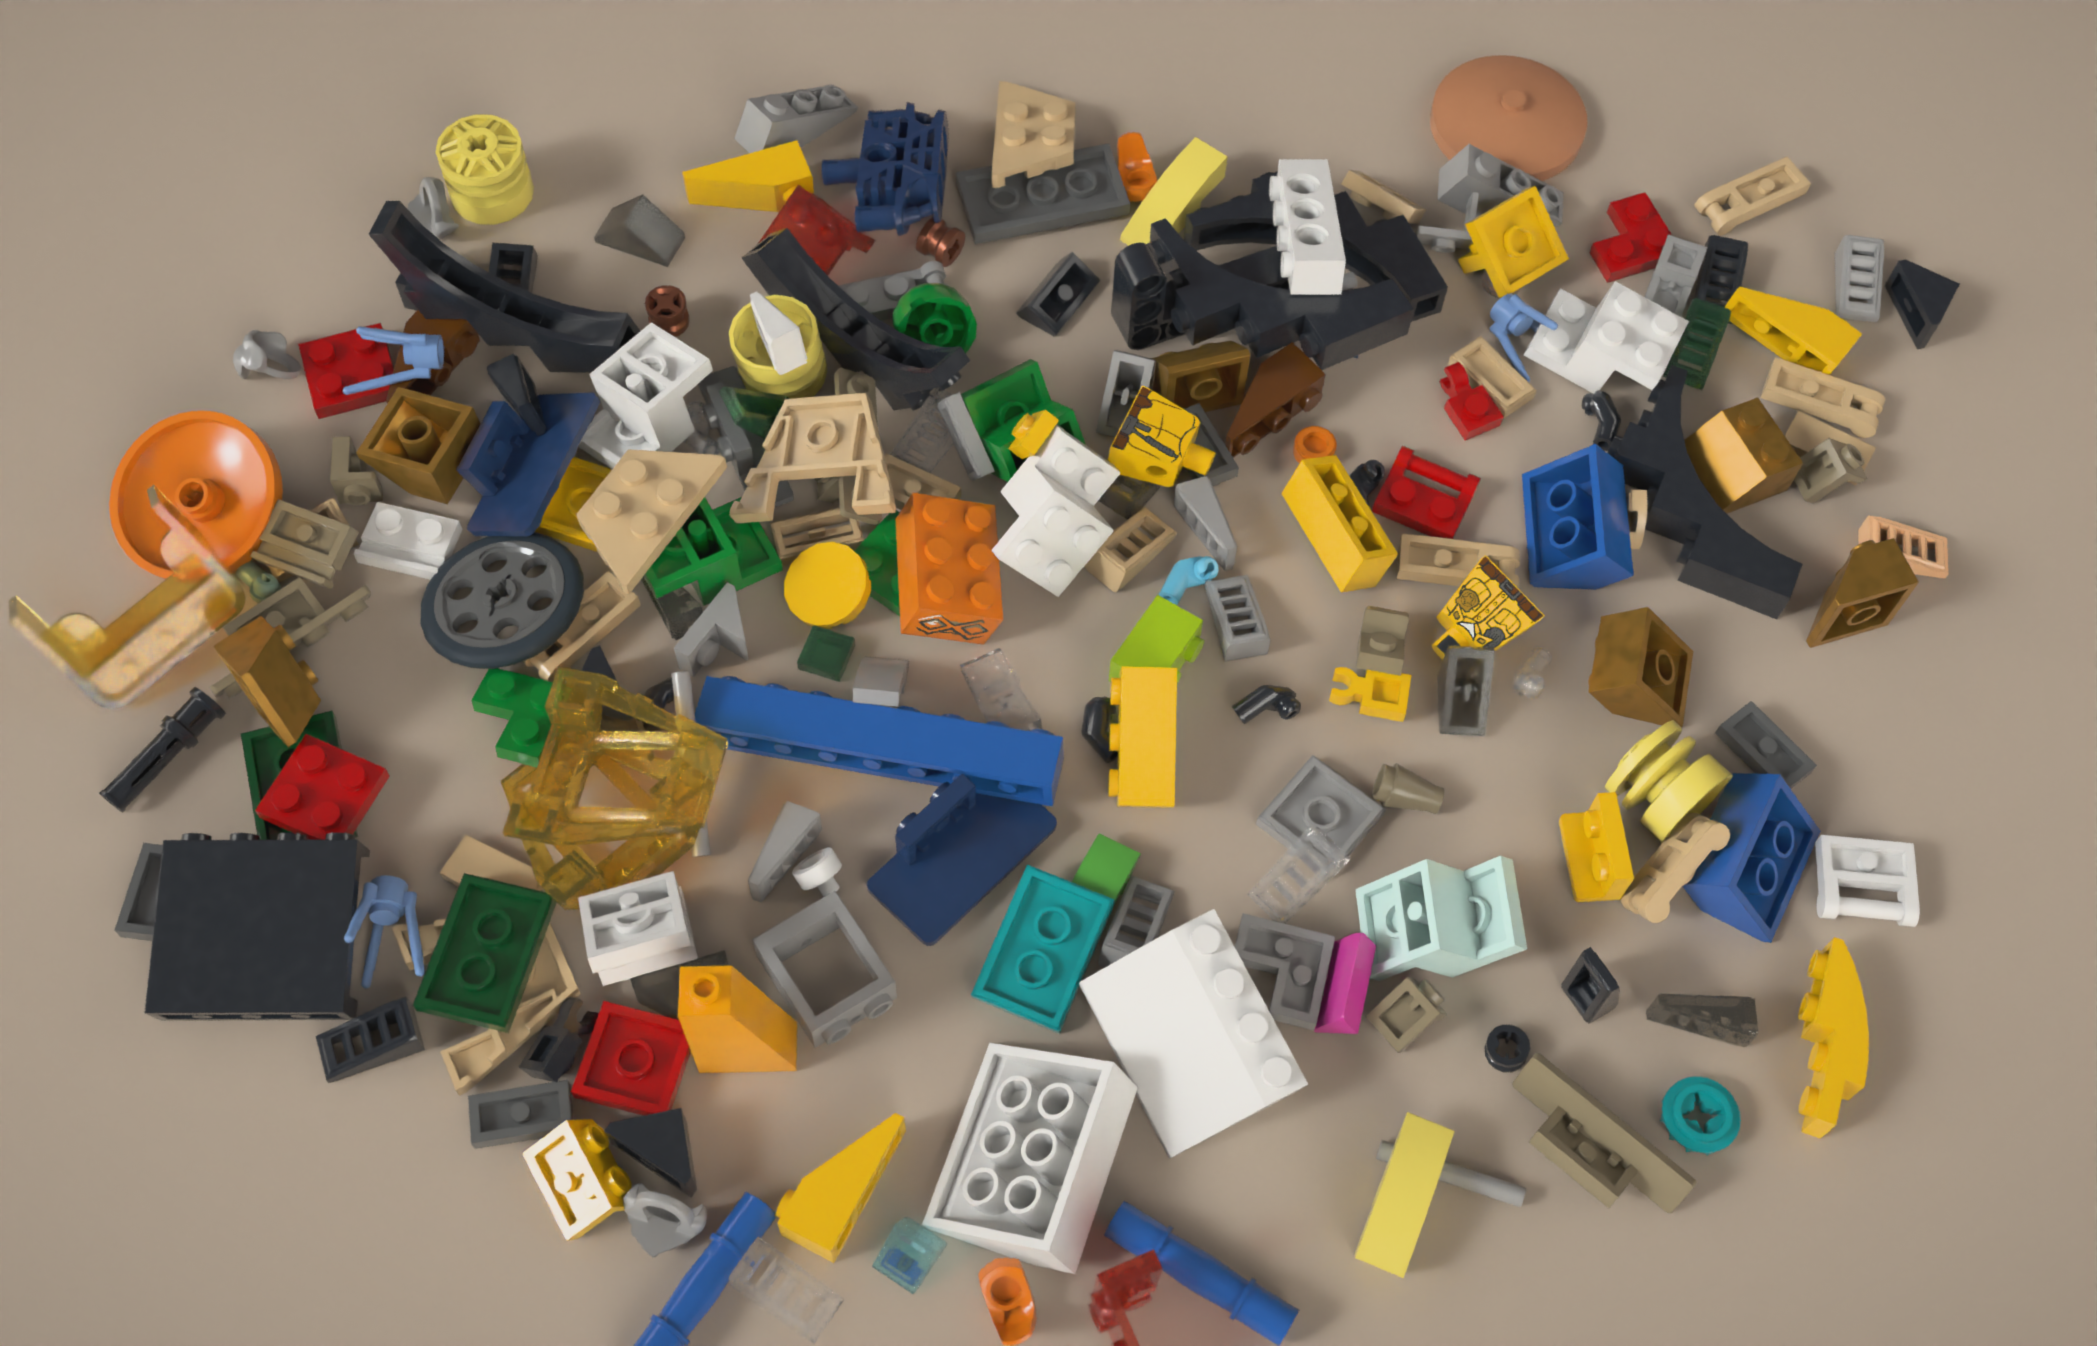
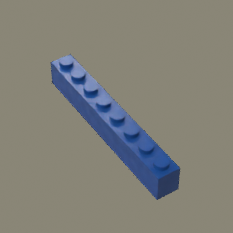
M706 676L695 710L699 745L938 787L945 782L951 784L963 774L975 785V792L978 794L1052 807L1064 761L1063 737L1055 736L1047 730L1034 729L1026 731L1010 728L1008 725L996 721H990L986 724L967 721L955 714H943L941 716L926 714L909 706L891 708L874 704L853 703L850 700L833 698L831 695L821 691H812L810 693L792 691L779 684L771 683L765 686L751 684L733 676H724L722 678Z

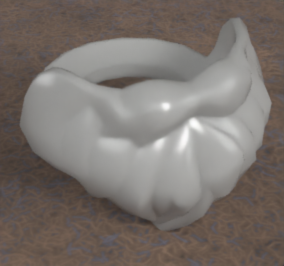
M423 178L419 187L420 193L414 200L408 203L407 209L425 228L438 239H442L459 228V225L454 223V220L449 216L450 210L446 202L444 183L438 178Z
M250 331L245 335L242 345L235 350L233 356L234 367L239 376L244 380L251 370L283 379L296 378L301 370L299 362L286 354L287 342L285 337L281 333L274 331ZM267 358L281 363L289 371L284 372L268 367Z
M643 1183L632 1187L623 1199L624 1210L632 1226V1236L637 1239L643 1250L651 1257H657L662 1252L672 1250L681 1244H686L690 1239L702 1232L706 1224L707 1209L703 1204L690 1209L678 1199L666 1194L649 1191Z

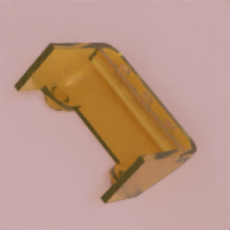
M155 485L147 489L151 508L172 528L163 536L160 543V552L164 562L174 573L104 629L91 616L77 612L64 615L49 627L17 595L9 600L10 623L96 704L107 709H118L128 705L218 632L224 625L234 619L243 610L246 601L241 583L214 548Z

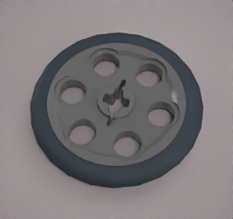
M533 533L530 536H487L472 542L443 563L426 587L421 601L420 621L425 639L441 656L455 664L470 668L495 669L523 662L535 657L553 645L569 629L579 612L582 602L584 574L578 559L563 544L546 535ZM497 560L507 561L501 570L492 573L486 572L491 563ZM534 566H547L546 570L538 577H526L527 572ZM464 587L473 588L470 595L461 600L452 599L455 592ZM542 598L553 599L551 605L541 611L532 610V606ZM470 620L478 621L477 626L472 631L464 634L457 633L458 628L464 622ZM513 625L518 626L517 632L512 637L507 639L497 638L503 628Z

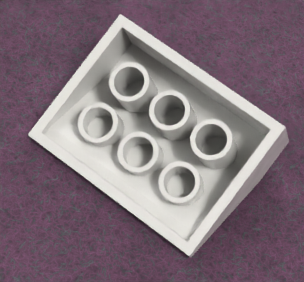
M1215 909L1165 933L1079 982L1125 1074L1138 1087L1136 1095L1169 1159L1308 1085Z
M989 1043L922 1225L935 1232L1019 1259L1031 1265L1075 1274L1138 1087L1114 1062Z

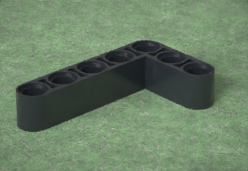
M1141 242L1125 247L1115 259L1111 315L1128 347L1132 350H1140L1185 335L1184 332H1178L1173 324L1171 310L1174 309L1175 296L1171 293L1167 285V278L1150 247L1146 243ZM1277 246L1218 265L1234 275L1262 285L1290 290L1288 277H1281V254L1284 251H1278Z

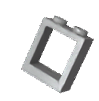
M836 891L752 939L757 958L815 1048L824 1042L827 1044L838 1042L851 1031L852 1025L865 1017L874 1019L890 1009L893 1005V1000L897 998L895 980ZM840 928L875 981L815 1016L781 962Z

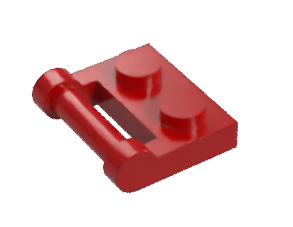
M1402 445L1374 502L1372 512L1431 537L1454 539L1478 489L1481 478L1470 473L1466 477L1414 455L1415 450ZM1406 470L1459 491L1460 494L1458 498L1452 497L1409 479L1404 474Z

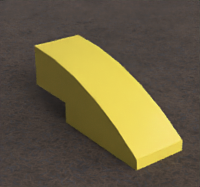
M1195 137L1149 191L1122 232L1120 241L1128 246L1139 242L1149 243L1151 224L1164 218L1168 220L1179 234L1185 227L1187 214L1199 209L1201 201L1225 178L1228 156Z
M1406 1113L1354 1254L1356 1259L1404 1278L1434 1195L1454 1130L1412 1113Z

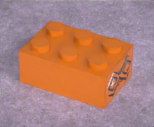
M913 492L896 518L901 634L984 645L1003 621L999 559L992 551L998 543L996 507L991 504Z

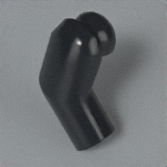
M1093 697L1084 708L1082 736L1106 763H1111L1118 758V751L1109 750L1110 733L1108 732L1109 722L1113 717L1112 714L1116 713V705H1110L1109 697Z

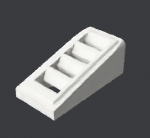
M756 291L750 294L751 307L757 329L777 373L783 375L806 364L807 355L800 328L761 293Z

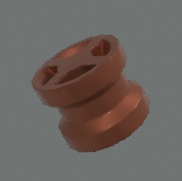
M930 218L917 237L916 250L924 256H934L935 261L941 262L943 267H948L961 253L965 243V233L959 228L947 227L943 219H941V222L934 224L933 218Z
M670 285L656 287L648 293L645 298V308L649 324L652 322L674 337L683 334L690 323L684 293L679 288Z

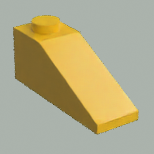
M797 140L682 172L689 204L780 212L815 202L812 174Z
M1739 287L1720 312L1723 317L1783 360L1827 375L1833 372L1862 335L1860 331L1829 309L1744 287Z
M894 1113L803 1177L796 1191L788 1189L782 1197L775 1214L776 1217L780 1218L777 1225L781 1236L834 1263L906 1132L905 1118Z

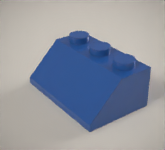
M1594 444L1522 474L1529 578L1532 586L1538 588L1597 590L1634 576L1623 465Z
M1732 773V778L1721 793L1710 820H1715L1727 826L1730 832L1729 842L1721 850H1712L1695 870L1693 878L1682 887L1702 912L1762 942L1771 943L1821 831L1780 774Z

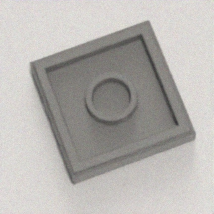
M1312 755L1260 814L1256 825L1327 879H1330L1383 817L1386 808Z

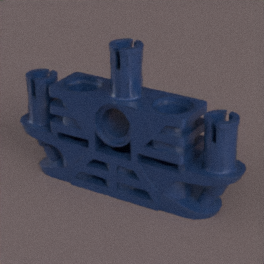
M907 102L906 109L868 111V120H865L860 158L822 160V178L825 186L856 183L858 206H855V225L858 233L896 229L899 237L907 234L910 225L921 221L924 217L932 215L934 224L941 222L949 145L946 111L938 110L935 116L931 117L927 113L915 111L914 103Z

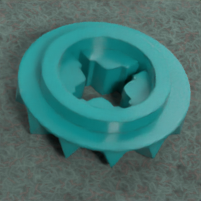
M1698 1076L1681 1079L1669 1088L1661 1101L1663 1104L1660 1121L1665 1123L1669 1131V1140H1676L1685 1147L1686 1152L1695 1151L1705 1153L1708 1156L1714 1152L1726 1149L1739 1132L1741 1116L1736 1100L1724 1086L1712 1079ZM1694 1102L1699 1106L1701 1113H1709L1710 1116L1717 1115L1704 1124V1132L1696 1120L1683 1118L1694 1110Z

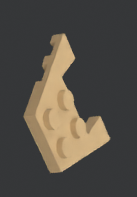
M866 393L785 399L762 445L765 452L757 468L750 469L744 481L747 488L740 502L734 501L729 515L736 523L772 521L779 481L856 475L852 508L857 515L895 513V500L872 401Z
M446 919L434 920V924L418 926L424 965L429 963ZM551 923L548 925L510 1032L505 1033L488 1028L487 1031L440 1051L459 1096L467 1093L559 1014L560 1007L565 1000L570 997L577 998L581 995ZM407 924L396 925L392 927L404 961L411 971L414 969V963L412 961Z

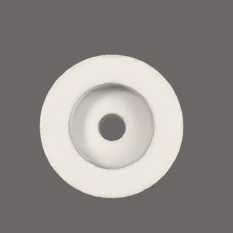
M828 847L806 857L793 869L792 874L802 890L818 887L823 897L840 888L833 876L841 869L842 863L833 849Z

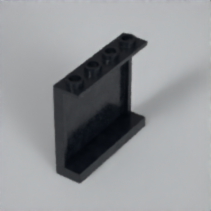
M185 833L182 834L181 840H163L144 1013L161 1021L351 1020L356 1018L358 1001L350 996L354 940L351 943H347L344 937L357 909L361 857H370V850L359 840H355V835L348 833H328L325 840H308L307 835L300 833H280L277 840H260V836L251 833H232L229 840H212V836L207 834Z

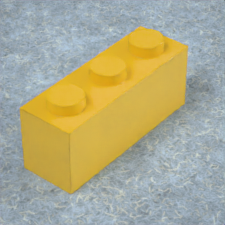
M1337 455L1303 459L1282 491V496L1341 593L1376 587L1397 557L1396 549Z
M1122 666L1119 678L1111 677L1110 705H1119L1118 723H1110L1109 750L1118 751L1117 769H1109L1108 796L1117 797V807H1175L1177 668Z

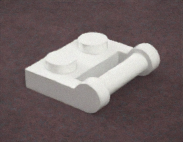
M1820 835L1815 841L1819 891L1816 909L1819 918L1836 919L1838 915L1895 920L1899 926L1915 927L1917 925L1920 906L1914 843ZM1839 886L1897 892L1898 902L1840 897Z

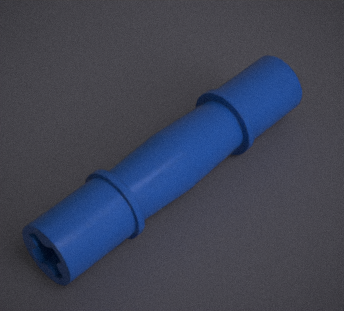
M745 1192L718 1230L709 1236L712 1241L684 1275L658 1316L654 1314L651 1316V1322L633 1346H688L690 1341L687 1337L717 1301L740 1263L746 1264L748 1262V1256L775 1220L776 1213L763 1201Z
M1126 1201L1121 1204L1105 1231V1237L1145 1261L1146 1266L1149 1268L1154 1264L1190 1291L1230 1312L1229 1318L1231 1320H1238L1277 1346H1280L1300 1310L1257 1284L1256 1279L1251 1278L1249 1282L1211 1254L1172 1233L1173 1227H1166Z

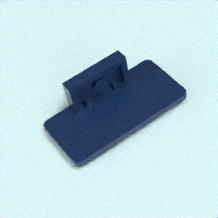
M595 393L538 395L547 428L545 430L546 433L541 436H537L506 401H492L456 469L482 495L467 525V530L472 535L530 536L536 531L600 404V399Z
M961 774L951 784L945 782L940 785L932 794L929 800L930 803L918 814L912 812L901 821L895 834L897 854L868 880V892L924 945H935L1056 830L1057 819L1041 804L978 794L975 792V785L966 776Z

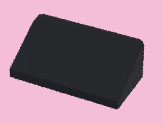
M1071 252L1057 262L1018 309L1016 314L1026 322L1055 336L1101 280Z

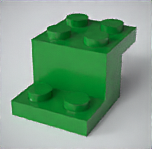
M1029 359L960 394L994 468V472L991 474L1007 483L1027 460V458L1021 459L1008 449L1016 438L1012 435L1014 427L1027 413L1032 416V414L1046 409L1059 420L1057 423L1059 427L1086 445L1074 410L1051 400L1037 361Z
M706 497L703 498L644 575L656 598L691 583L703 606L712 602L727 582L735 586L736 591H739L783 571L782 561L759 522L736 523L729 515L734 501L740 502L742 497L713 510Z

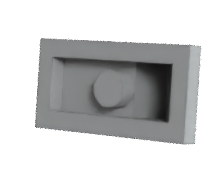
M728 582L674 647L679 669L690 671V676L692 677L698 673L702 666L706 667L714 661L719 652L720 645L743 659L749 660L735 586Z

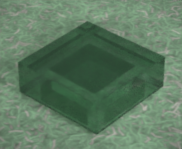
M813 625L798 658V669L840 682L854 650L855 638Z

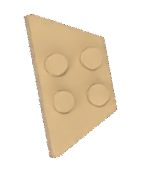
M999 81L992 163V188L1005 186V177L1024 171L1025 176L1031 178L1041 175L1050 169H1060L1074 164L1075 102L1007 81Z
M628 449L576 514L583 531L593 541L598 554L616 576L623 592L627 594L632 592L726 470L727 464L724 457L711 454Z

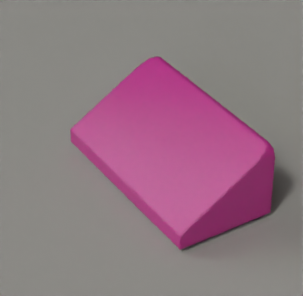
M1354 933L1334 941L1318 1019L1313 1030L1315 1033L1358 1034L1376 951V945L1364 933Z

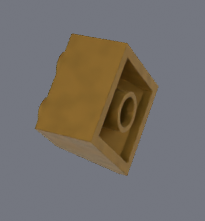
M1232 340L1220 343H1205L1198 348L1180 352H1165L1158 357L1152 358L1156 359L1152 391L1183 409L1200 403L1204 412L1240 405L1244 397L1251 356L1248 348Z
M398 387L356 454L362 461L409 494L448 505L464 478L456 469L481 423L474 408L471 406Z
M1758 397L1722 410L1684 440L1687 453L1700 481L1718 506L1727 514L1787 491L1803 465L1802 460Z
M1894 538L1875 543L1874 540H1868L1858 544L1850 551L1849 558L1843 567L1836 572L1835 579L1823 597L1806 639L1810 648L1884 627L1891 622L1919 583Z
M1649 607L1601 616L1598 636L1595 639V656L1592 673L1588 680V692L1612 714L1661 726L1668 721L1674 720L1682 728L1694 651Z
M260 616L213 647L258 714L285 745L289 747L297 742L321 702L320 697L312 687L319 681L303 659L297 663L289 652L296 645L283 626L279 624L273 628Z

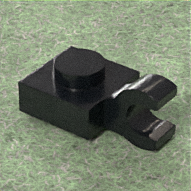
M571 997L565 1000L560 1007L558 1018L553 1026H544L519 1065V1068L532 1078L557 1082L571 1068L575 1061V1053L583 1041L579 1035L589 1034L593 1031L599 1013L587 1011L583 1019L578 1022L577 1012L581 1008L583 1001Z

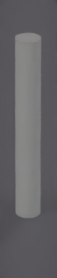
M1381 1140L1376 1159L1388 1163L1395 1144ZM1447 1161L1444 1162L1439 1177L1440 1181L1521 1207L1526 1192L1524 1187Z

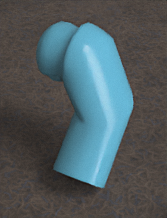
M1199 556L1178 561L1169 573L1159 592V596L1178 605L1186 588L1204 585L1205 582L1211 581L1218 575L1219 565L1217 561L1210 556Z

